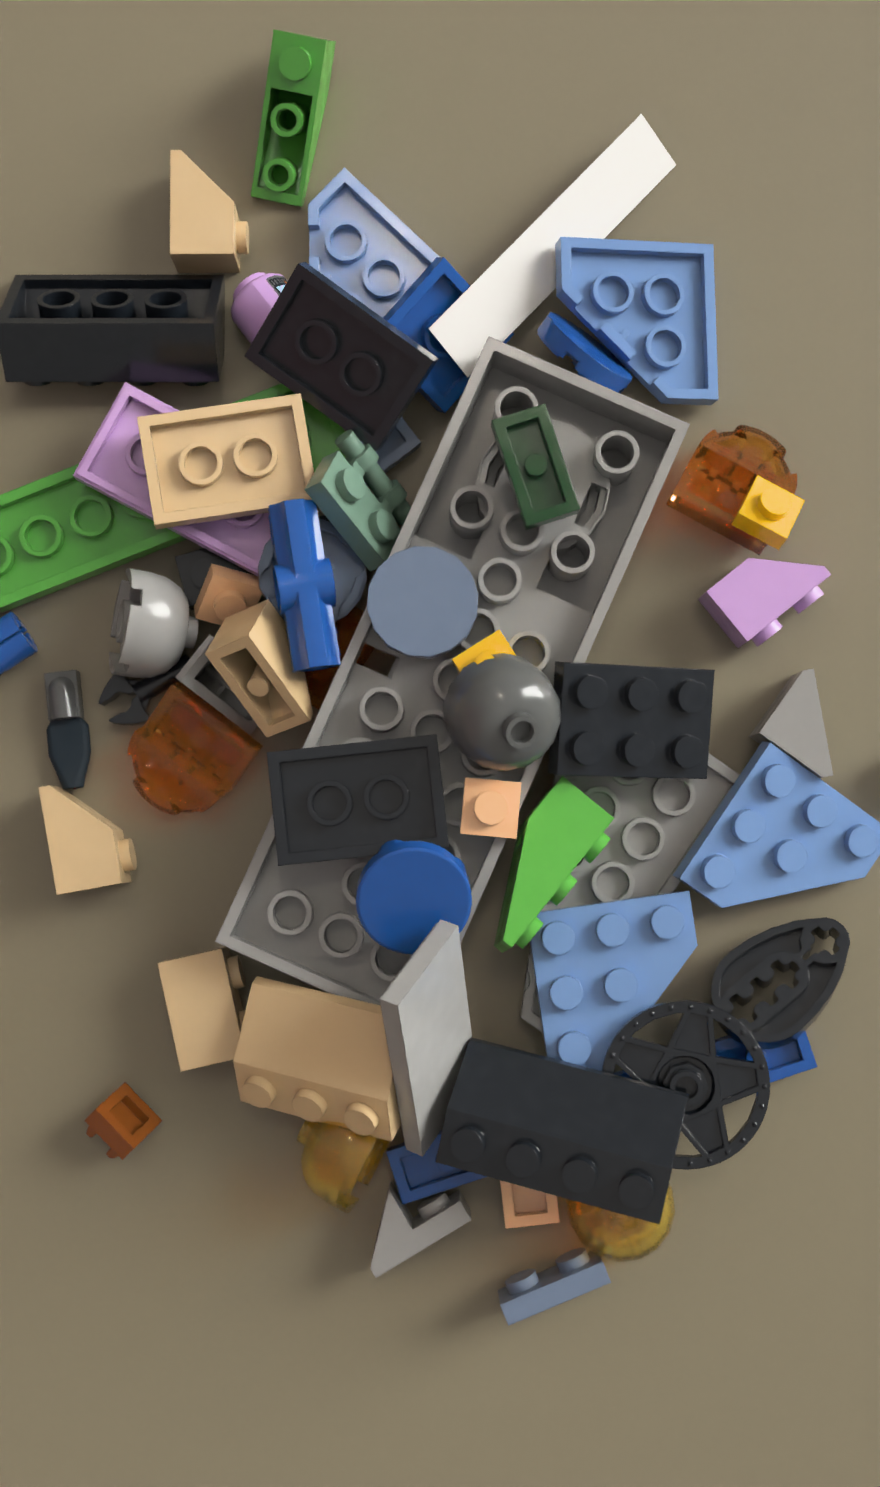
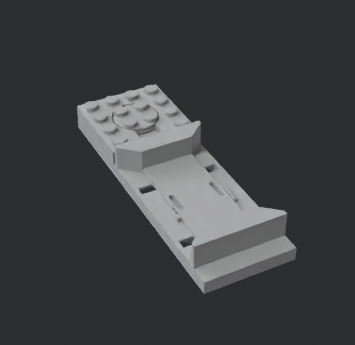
M490 336L486 340L389 555L390 557L396 552L414 546L437 547L456 556L471 572L478 591L477 618L468 637L450 653L432 659L408 657L388 648L374 632L366 606L341 661V665L336 672L303 745V748L437 734L449 848L444 849L464 863L472 895V906L468 921L459 933L460 943L507 838L460 834L465 777L522 782L520 810L543 756L524 768L503 772L478 765L454 745L449 736L450 733L448 732V725L444 719L443 705L449 686L459 674L451 660L500 629L516 656L525 658L548 677L552 686H554L555 661L585 663L690 425L687 422ZM545 403L580 506L579 514L525 530L491 428V422L494 419ZM365 644L396 657L388 677L357 664ZM272 814L215 942L328 993L380 1005V996L412 954L394 952L381 946L368 935L359 920L356 908L357 883L363 868L373 856L278 866Z

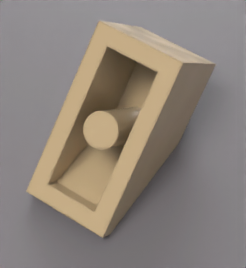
M170 150V256L177 272L240 273V254H249L248 222L240 221L234 201L182 150Z
M265 600L226 617L206 650L205 655L264 735L270 737L311 721L313 710L305 672H292L285 622L270 600Z
M51 785L38 787L56 895L132 882L130 871L137 869L136 852L132 839H124L121 828L62 787Z

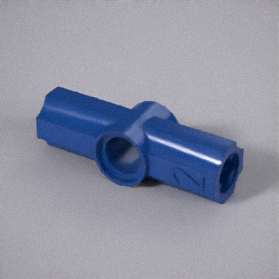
M307 499L286 500L269 505L268 520L276 565H273L274 590L279 614H284L292 672H310L338 667L341 665V654L333 615V608L336 607L335 582L329 558L324 556L317 505L313 500Z

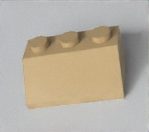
M257 976L251 985L233 1060L240 1101L250 1103L258 1108L280 1111L301 1117L310 1122H321L350 1130L359 1135H369L392 1142L401 1126L381 1006Z

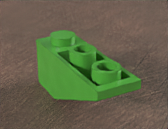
M273 30L251 197L303 207L328 97L336 41L288 31Z
M563 776L548 790L518 828L494 946L502 953L512 948L515 943L523 949L532 940L543 925V922L536 916L549 900L557 906L577 882V879L571 875V872L582 858L590 864L611 839L604 831L614 818Z

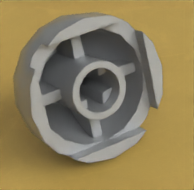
M127 568L125 572L129 581L121 580L110 637L116 638V642L120 643V654L109 652L110 672L114 675L133 678H152L166 673L180 660L184 648H194L198 634V619L189 616L188 599L181 587L173 581L153 572Z

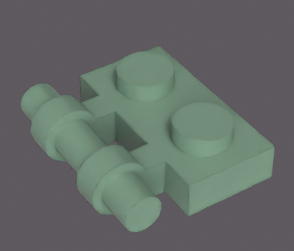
M350 429L342 433L335 440V444L341 452L338 450L322 458L304 490L371 572L388 559L401 531L398 525L404 524L411 506L405 499L407 492L398 480H390L377 463L379 456L369 443L362 444L356 434Z

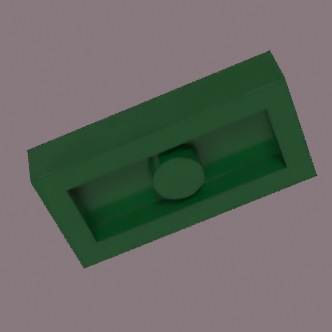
M544 403L492 420L491 428L525 530L579 514L580 506L546 404Z

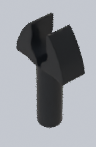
M183 655L178 663L166 673L152 678H144L141 681L130 680L127 676L113 675L100 696L99 704L105 706L122 694L136 695V697L132 699L131 706L126 712L109 719V721L119 725H142L152 722L153 718L147 711L151 699L180 683L175 677L191 657Z

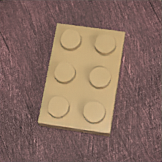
M301 393L137 417L153 521L156 529L268 513L269 505L286 500H312L304 490L314 474Z

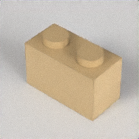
M224 946L157 963L180 1071L234 1060L245 1014L238 990L246 986L240 956L231 957L230 949Z

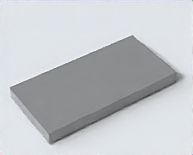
M440 920L435 924L379 998L406 1150L422 1157L443 1128L447 1107L469 1040L472 1038L459 927L444 920Z

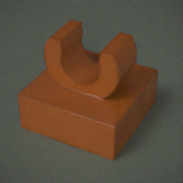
M126 1082L84 1120L89 1125L86 1134L90 1138L98 1134L110 1147L106 1155L109 1158L119 1156L122 1160L162 1122L161 1118Z

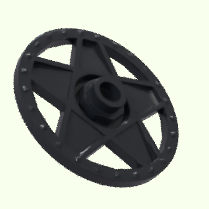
M673 1000L659 1003L639 1012L626 1022L609 1045L603 1061V1072L614 1074L615 1065L617 1064L633 1080L689 1094L681 1131L700 1154H676L673 1169H700L721 1163L745 1147L758 1131L765 1117L770 1097V1077L767 1062L751 1032L737 1018L725 1010L694 1000ZM682 1013L667 1046L632 1037L636 1031L654 1019ZM713 1019L721 1022L740 1038L753 1061L716 1056ZM756 1093L748 1120L737 1134L728 1141L722 1106Z

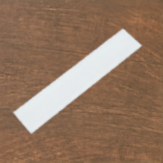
M642 114L428 328L467 378L472 374L488 336L504 342L556 288L555 244L560 237L604 239L676 166Z

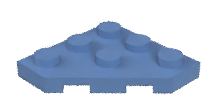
M345 167L308 204L309 265L382 318L434 259L440 257Z
M560 237L555 244L556 296L661 404L712 405L718 401L713 244Z
M762 741L673 876L721 908L864 878L880 855V822L775 745Z
M685 890L540 911L536 917L543 922V925L530 941L546 1057L602 1071L606 1052L617 1032L632 1017L657 1002L698 946L690 891Z

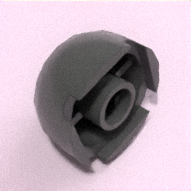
M500 653L492 655L493 659L484 660L478 665L472 662L461 670L449 686L443 705L444 719L447 721L449 736L454 745L464 755L484 768L504 772L524 768L545 754L555 740L561 722L560 700L548 677L523 657Z

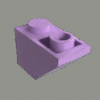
M747 558L707 590L698 600L737 648L747 643L750 639L758 647L783 627L777 620L780 615L790 607H793L799 614L824 594L818 585L828 578L831 573L825 566Z

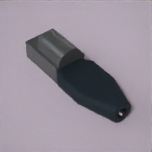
M68 670L44 673L48 720L51 721L46 729L49 758L63 789L83 788L91 755L89 725L84 720L80 672Z

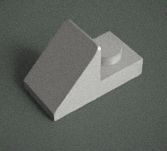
M390 1181L370 1269L375 1278L471 1221L470 1207L460 1190L447 1196L445 1191L430 1196L417 1206L420 1214L413 1217L406 1204H402L399 1192L393 1182Z

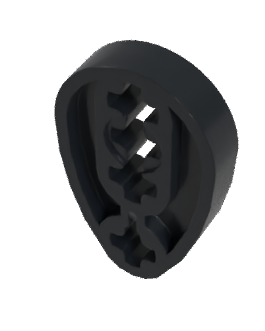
M824 917L792 921L770 928L749 938L730 951L718 964L712 979L711 1005L719 1007L732 1015L733 1002L736 1001L739 1005L745 1006L752 1000L754 994L752 985L757 984L762 989L767 988L774 979L775 973L773 969L777 968L782 973L791 969L795 972L792 982L794 988L791 989L786 984L779 985L775 989L772 998L775 1004L770 1006L763 1000L755 1005L753 1009V1022L749 1023L745 1018L738 1020L751 1032L761 1049H775L793 1042L816 1021L830 1001L844 970L850 946L849 933L838 921ZM815 935L822 940L827 939L829 936L835 939L832 949L833 955L827 950H823L818 954L815 952L810 956L815 943ZM717 1021L719 1026L728 1036H730L732 1039L739 1042L740 1044H743V1042L734 1032L728 1029L721 1022Z

